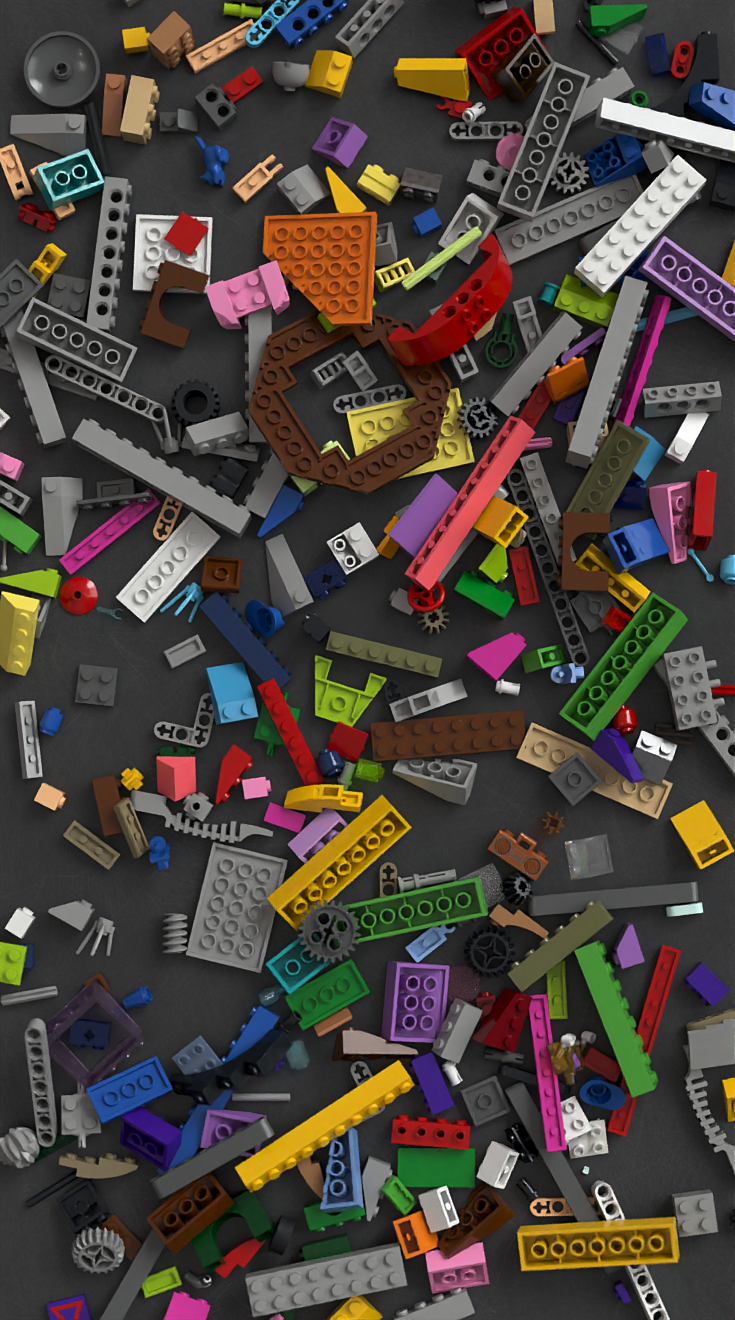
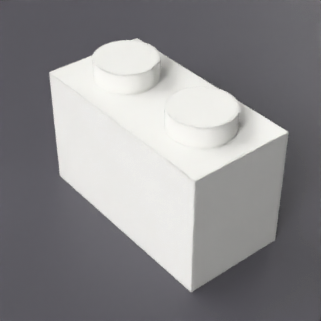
M492 1141L487 1148L486 1156L479 1167L476 1177L494 1187L504 1189L520 1153L504 1144Z
M447 1185L418 1195L431 1233L460 1223Z

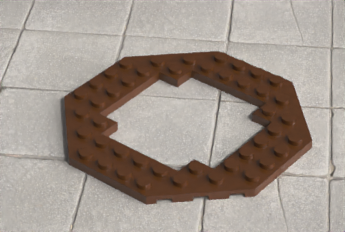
M316 310L267 337L248 413L288 475L369 495L434 459L452 382L438 361L416 366H406L400 363L386 339L398 326L414 334L417 329L411 321H401L393 319L392 316L372 313V325L340 326L327 333L318 319V314L321 312ZM353 336L362 350L377 342L380 343L418 402L403 410L411 427L348 461L338 445L321 454L283 393L298 384L289 370L290 368Z

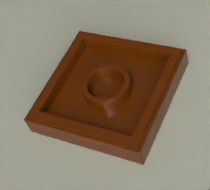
M204 556L201 591L239 594L243 559Z

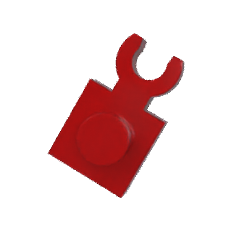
M440 96V100L445 101L446 104L444 106L437 105L436 109L439 111L449 110L448 116L464 121L462 117L463 111L466 108H471L472 102L456 99L450 101L449 98Z

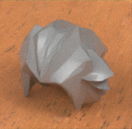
M26 1127L10 1128L9 1134H6L5 1137H0V1162L3 1161V1165L8 1164L9 1166L22 1169L29 1166L30 1163H34L35 1158L38 1157L40 1144L36 1132Z

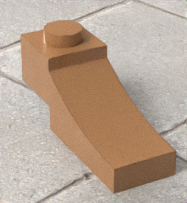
M497 903L488 914L491 917L489 921L496 927L500 925L503 927L506 925L519 926L538 934L544 939L549 934L548 931L518 908L511 914Z

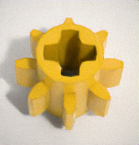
M135 767L132 770L127 768L121 773L123 778L120 781L128 790L131 791L133 788L138 790L143 785L141 780L144 776Z

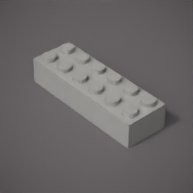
M33 297L14 335L118 385L122 383L137 350V347Z

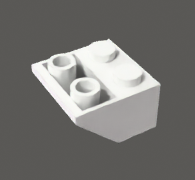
M360 522L327 541L328 546L346 575L362 568L379 557V553Z

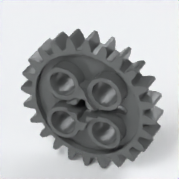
M324 900L323 906L317 902V908L315 909L310 906L311 913L304 912L307 918L300 919L304 923V926L298 927V929L303 930V933L299 934L298 937H304L300 944H306L307 947L304 951L311 950L310 957L316 954L317 961L324 957L325 963L328 962L329 958L335 963L336 957L342 961V954L349 957L348 950L355 951L352 945L359 944L355 937L361 936L360 933L356 932L361 926L355 925L359 918L353 919L352 916L355 914V911L348 913L349 906L343 909L342 902L335 906V900H332L330 905H328L327 900ZM322 913H326L329 916L327 924H322L319 920V916ZM334 915H337L336 922L332 928V931L335 933L329 936L326 947L323 948L322 944L327 936L325 928L331 926ZM341 920L347 923V929L344 932L337 928V924ZM315 931L322 934L320 942H315L312 939V934ZM332 939L339 940V949L334 950L330 947Z

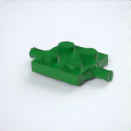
M281 691L286 701L289 693L285 692L284 694V691ZM262 701L254 738L267 742L265 754L269 755L270 752V756H273L275 745H284ZM288 705L297 723L300 709L292 708Z

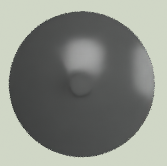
M57 31L42 36L31 46L25 58L24 76L30 91L39 101L51 107L70 108L83 103L93 94L100 80V62L95 49L85 38L72 32Z

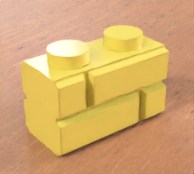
M369 164L358 180L357 187L390 206L400 190V179L392 174L390 176L384 174V170L378 165L374 164L371 166Z

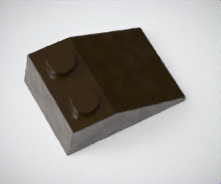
M533 33L506 55L490 74L508 100L513 103L527 99L552 68L554 61L536 34Z

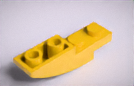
M322 784L303 786L287 792L284 808L322 813L323 808L360 812L363 793L344 791V785Z

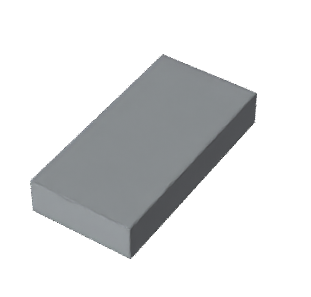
M197 634L164 651V654L173 669L207 651Z

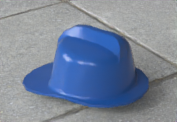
M251 600L247 603L245 615L248 623L266 638L272 637L275 632L285 625L277 608L266 606L258 600Z
M594 1076L587 1079L586 1083L580 1088V1097L587 1104L607 1110H617L625 1104L626 1096L624 1091L620 1087L609 1083L605 1077Z

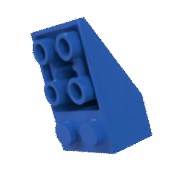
M617 133L583 155L586 165L589 167L594 185L598 187L638 174L646 169L648 166L641 154L645 147L644 140Z
M653 518L620 528L607 534L602 540L618 574H622L670 552Z

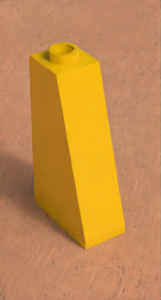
M399 58L397 66L394 67V77L397 78L398 86L460 101H468L470 82L466 58Z

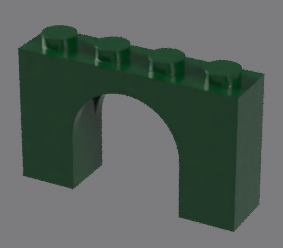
M249 1189L242 1191L238 1197L232 1199L235 1204L191 1240L203 1268L209 1273L226 1263L217 1244L218 1229L226 1220L233 1217L244 1218L254 1238L259 1243L275 1234L276 1230L255 1191L252 1193Z

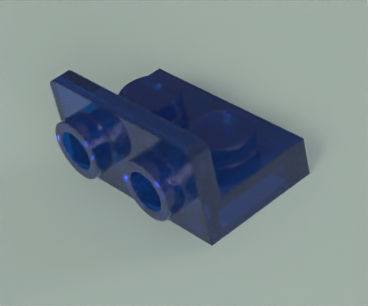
M641 479L628 480L613 507L645 510L646 482Z

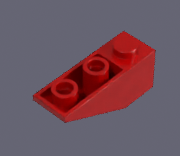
M233 744L222 759L215 802L217 804L226 802L231 795L228 791L232 786L234 788L237 787L242 780L240 775L243 771L248 772L254 764L251 762L253 757L235 744Z

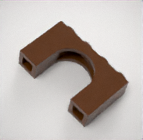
M165 260L164 263L161 262L157 273L160 276L158 281H154L151 291L154 294L152 300L148 299L145 310L148 311L146 317H142L140 321V333L185 348L191 329L172 323L165 318L161 311L162 296L168 289L174 286L185 287L203 294L210 275Z
M563 512V517H559V528L562 529V536L558 538V548H562V556L558 555V567H561V575L557 576V586H561V591L608 592L609 571H586L580 569L574 564L570 549L574 540L579 536L585 534H609L610 513Z

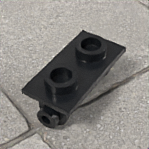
M517 1122L512 1125V1128L504 1130L507 1134V1140L520 1153L518 1158L523 1163L532 1162V1159L538 1157V1150L532 1140L524 1142V1139L529 1135L522 1124L520 1125Z

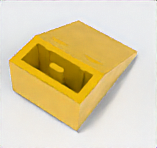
M704 800L670 818L697 869L701 870L734 852L724 831Z

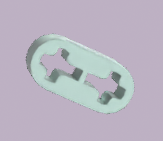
M702 902L666 907L667 917L703 912Z

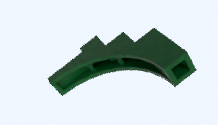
M348 1233L302 1243V1249L299 1250L301 1261L352 1252ZM296 1308L271 1313L270 1315L279 1313L284 1320H294Z

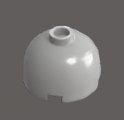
M273 62V78L278 85L284 86L286 91H295V87H302L309 78V64Z

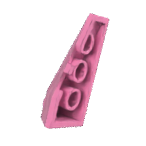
M691 481L650 487L649 498L651 508L660 533L670 551L668 555L671 563L676 564L687 559L689 539L686 534L687 524L690 525L691 519L688 518V508L692 507Z

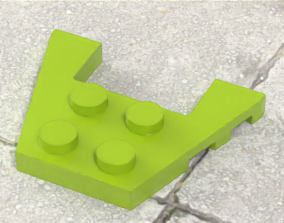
M316 655L315 716L334 722L340 721L353 727L384 685L387 678L370 673L364 692L326 680L332 660Z

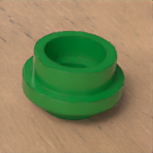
M635 91L631 94L629 103L645 108L648 104V96L643 91ZM640 98L642 103H636L635 99Z

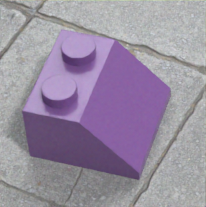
M331 117L312 149L336 165L349 168L368 136L355 124Z
M625 923L613 946L614 952L611 953L614 964L616 966L619 965L622 969L645 962L633 924Z

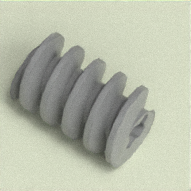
M178 913L164 914L169 916V918L164 919L163 922L169 924V926L163 928V930L168 931V934L163 935V938L168 939V942L163 943V946L168 947L163 953H182V951L187 950V947L182 945L187 942V939L182 937L187 934V931L182 930V928L187 927V923L182 922V920L187 919V916Z

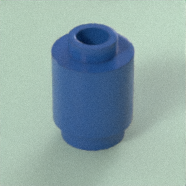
M51 706L49 709L45 708L39 724L41 726L39 731L54 736L63 718V715L60 714L61 710Z

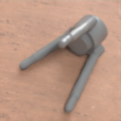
M163 409L167 438L163 440L157 424L152 422L161 445V450H164L165 454L180 452L179 447H182V425L178 423L177 440L176 437H171L166 409Z
M99 917L98 921L95 920L93 927L79 946L76 954H80L96 930L98 936L90 955L94 956L102 935L107 936L109 933L106 956H109L115 927H112L114 922Z

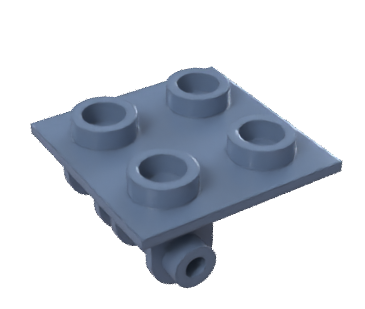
M201 1035L172 1057L185 1075L200 1073L223 1065Z

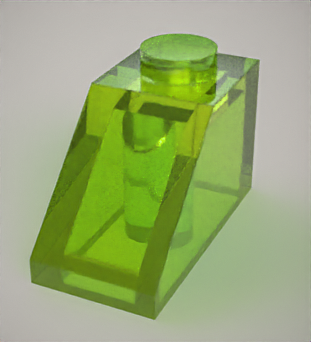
M359 758L355 777L378 782V779L383 778L385 768H381V763Z

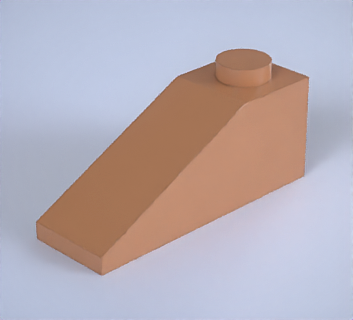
M106 73L102 136L121 137L120 128L127 89L125 75Z

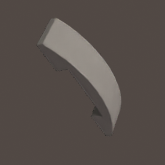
M531 296L512 302L527 353L542 336Z

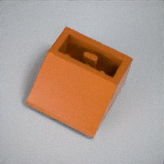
M423 1210L391 1221L404 1259L438 1247L439 1239L437 1233H431Z

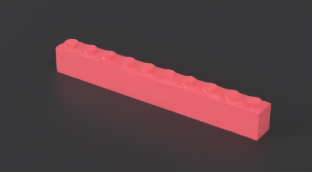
M513 416L508 418L404 573L418 586L430 591L474 523L478 520L484 508L488 505L494 493L498 490L506 475L510 472L516 460L520 457L526 445L530 442L535 431L522 419Z

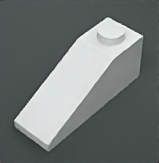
M706 412L687 414L665 456L682 464L709 414Z

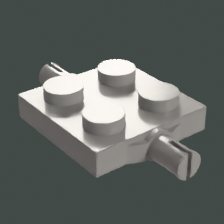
M77 1081V1093L61 1096L62 1135L77 1136L78 1148H86V1136L101 1134V1121L88 1094L85 1093V1081Z

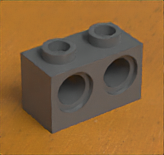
M212 83L195 96V100L217 129L221 131L237 118V108L231 100L228 102L224 98L226 94L221 87H215ZM210 95H214L217 97V99L214 102L207 101V98ZM221 110L229 112L225 117H221L218 114Z

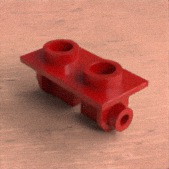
M32 203L19 206L22 210L19 211L17 217L21 221L34 225L36 219L38 220L37 228L46 232L54 231L55 225L53 223L58 221L54 213L47 210L43 212Z

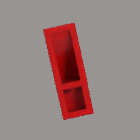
M252 1236L237 1244L223 1255L226 1263L215 1269V1271L223 1278H226L237 1264L244 1268L266 1240L259 1243Z

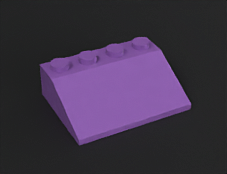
M435 473L388 535L407 555L415 559L458 493Z
M388 961L381 1038L389 1041L434 1043L445 1021L450 966Z

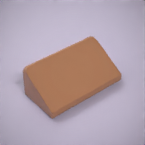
M345 1006L315 1023L313 1026L318 1037L351 1020L352 1014L348 1007Z

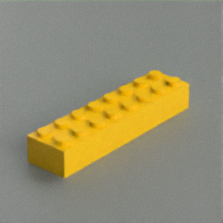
M381 795L267 899L275 910L297 931L299 930L298 927L304 925L300 919L307 918L304 912L311 913L310 906L316 909L317 902L321 906H323L324 900H327L329 903L412 827L388 800Z
M675 1217L520 1226L517 1232L522 1271L678 1262L680 1256Z

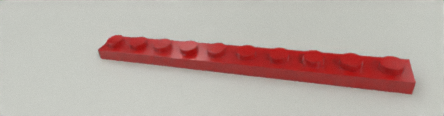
M666 945L661 946L636 1030V1034L641 1035L644 1043L642 1046L643 1052H647L649 1057L681 952L679 949ZM623 1075L620 1088L626 1096L625 1104L617 1110H612L607 1131L626 1136L638 1096L632 1098Z

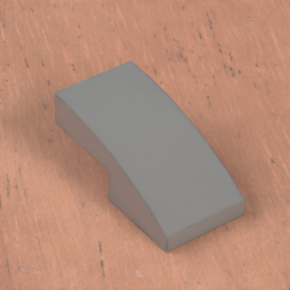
M358 350L342 361L361 391H365L378 381Z

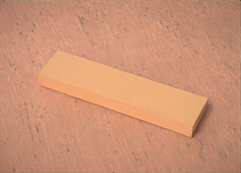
M252 19L186 55V59L194 73H198L246 46V33L254 25ZM259 31L254 37L251 36L250 41L257 39L260 34Z

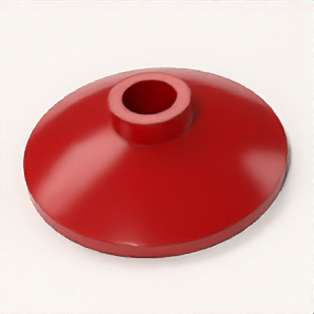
M73 577L67 580L60 590L62 606L68 612L75 615H83L90 612L98 600L96 586L85 577ZM81 592V598L76 599L75 593Z

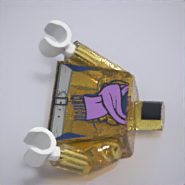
M584 1031L581 1035L582 1041L576 1039L575 1035L567 1033L562 1036L561 1042L547 1044L554 1073L556 1075L564 1073L566 1085L577 1083L575 1071L583 1070L582 1053L587 1047V1042L593 1043L595 1041V1033Z

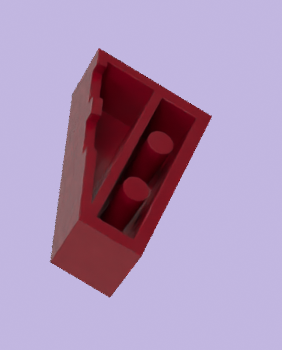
M505 988L493 1005V1010L489 1016L483 1019L481 1022L482 1026L471 1038L482 1044L514 1053L532 997Z

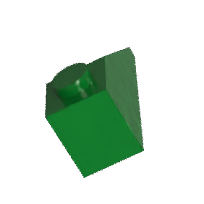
M647 4L590 5L588 12L589 36L602 37L610 35L644 18Z

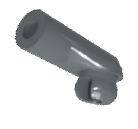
M188 1271L183 1277L185 1281L196 1289L208 1287L212 1283V1277L209 1274L195 1276Z

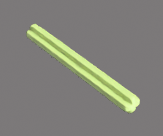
M477 226L472 228L401 282L402 286L406 290L412 288L482 235L480 229Z

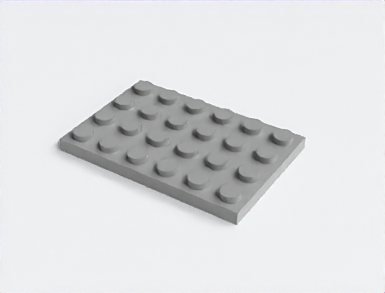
M213 842L186 955L261 973L276 913L275 908L267 898L283 884L288 860Z

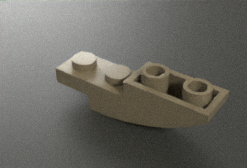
M66 1152L65 1155L62 1154L60 1156L59 1165L77 1168V1177L98 1179L130 1173L139 1167V1162H135L136 1159L131 1157H124V1159L116 1158L117 1155L112 1153L101 1155L99 1162H97L96 1158L85 1156L83 1159L78 1158L75 1153Z

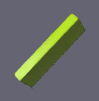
M562 960L546 973L547 1002L550 1019H568L565 960Z

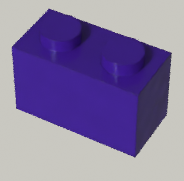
M699 962L684 977L687 981L685 985L692 992L696 990L700 994L698 998L706 1006L710 1004L714 1007L730 991L702 962Z

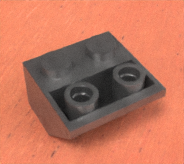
M405 167L400 185V194L409 199H414V197L422 198V201L427 203L437 202L443 175Z

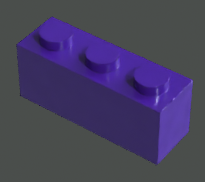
M430 1050L411 1058L412 1064H409L412 1075H417L419 1082H416L420 1094L423 1092L425 1094L426 1100L423 1102L427 1112L431 1110L434 1115L454 1107L453 1100L433 1051Z

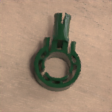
M502 312L498 341H496L497 331H493V337L486 345L485 354L487 360L498 368L510 366L518 354V348L515 343L516 334H512L511 343H509L514 314L509 313L508 321H506L507 313ZM502 335H506L505 341L502 340ZM497 343H506L510 347L509 357L512 356V351L515 354L513 359L507 364L503 362L508 361V358L497 360L492 356L495 360L493 362L488 354L489 347H491V354H493V347Z

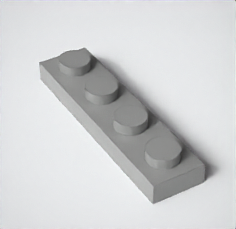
M184 436L182 448L190 449ZM233 444L208 453L257 462L260 448L253 444Z
M35 701L15 702L23 779L43 777Z

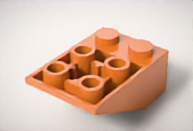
M573 357L566 361L567 364L560 368L558 365L549 370L544 385L554 404L589 386L590 382L583 357L579 359Z

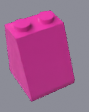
M513 633L507 634L469 652L466 658L495 682L525 648V638L519 633L515 635Z
M174 1292L164 1320H206L211 1306L207 1305L208 1302L203 1299L197 1298L194 1300L189 1298L190 1295L185 1292Z

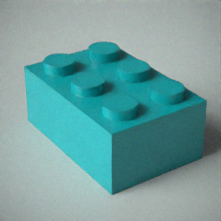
M89 149L37 167L34 174V179L50 210L101 192L105 183Z
M314 932L312 934L313 941L320 942L321 939ZM299 937L265 964L266 968L288 996L332 963L331 958L325 963L324 957L317 961L316 954L310 957L312 951L308 950L305 952L304 950L307 945L300 944L304 937Z

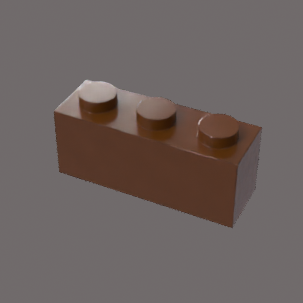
M117 775L92 779L104 836L123 832L113 808L125 798L124 796L121 797L120 789H122V782L120 778H117Z

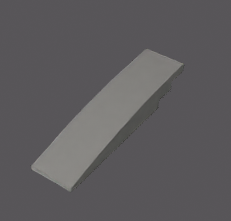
M735 1018L722 1020V1024L705 1025V1029L687 1031L689 1067L691 1070L735 1064Z

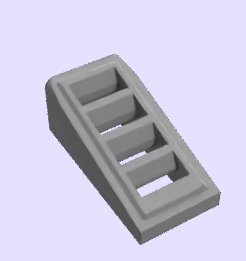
M343 351L311 371L310 376L320 390L348 372L346 368L342 369L337 360L342 362L347 358ZM332 364H333V365L335 366V368L338 370L337 373H336L335 370L332 368V366H331ZM327 368V370H328L329 373L331 374L330 377L328 376V374L326 373V371H325L324 369Z

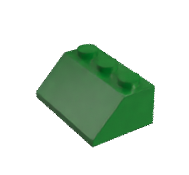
M471 570L469 572L464 571L453 593L503 621L515 600L512 598L513 594L504 589L502 592L495 588L496 585L489 580L484 582L478 579L479 575Z

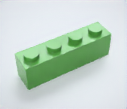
M0 506V539L6 544L9 541L15 545L13 549L23 555L25 552L29 555L42 536Z

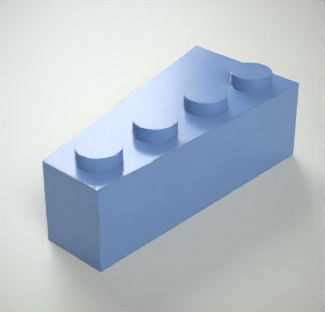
M350 1127L343 1135L331 1140L329 1163L326 1169L327 1176L323 1188V1201L320 1206V1210L324 1213L364 1209L358 1134L353 1127Z

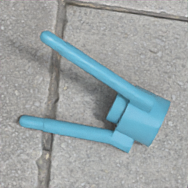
M193 582L161 608L160 612H164L185 595L187 598L174 615L177 616L190 600L192 602L196 601L188 619V622L191 623L201 601L204 599L202 594L205 591H201V587Z

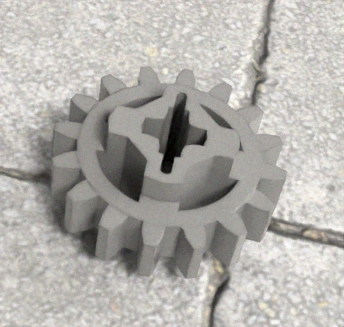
M564 152L562 158L558 157L549 179L553 180L551 187L557 186V192L562 189L564 195L567 191H570L572 195L574 189L579 192L581 190L580 185H586L583 179H588L589 175L585 173L588 172L589 167H584L585 160L579 161L580 155L574 158L573 152L570 153V156H567ZM567 162L564 166H559L561 163ZM568 167H570L569 171L571 175L567 181L566 171L568 170ZM557 177H559L562 180L563 184L559 182ZM572 181H578L577 183L570 185Z

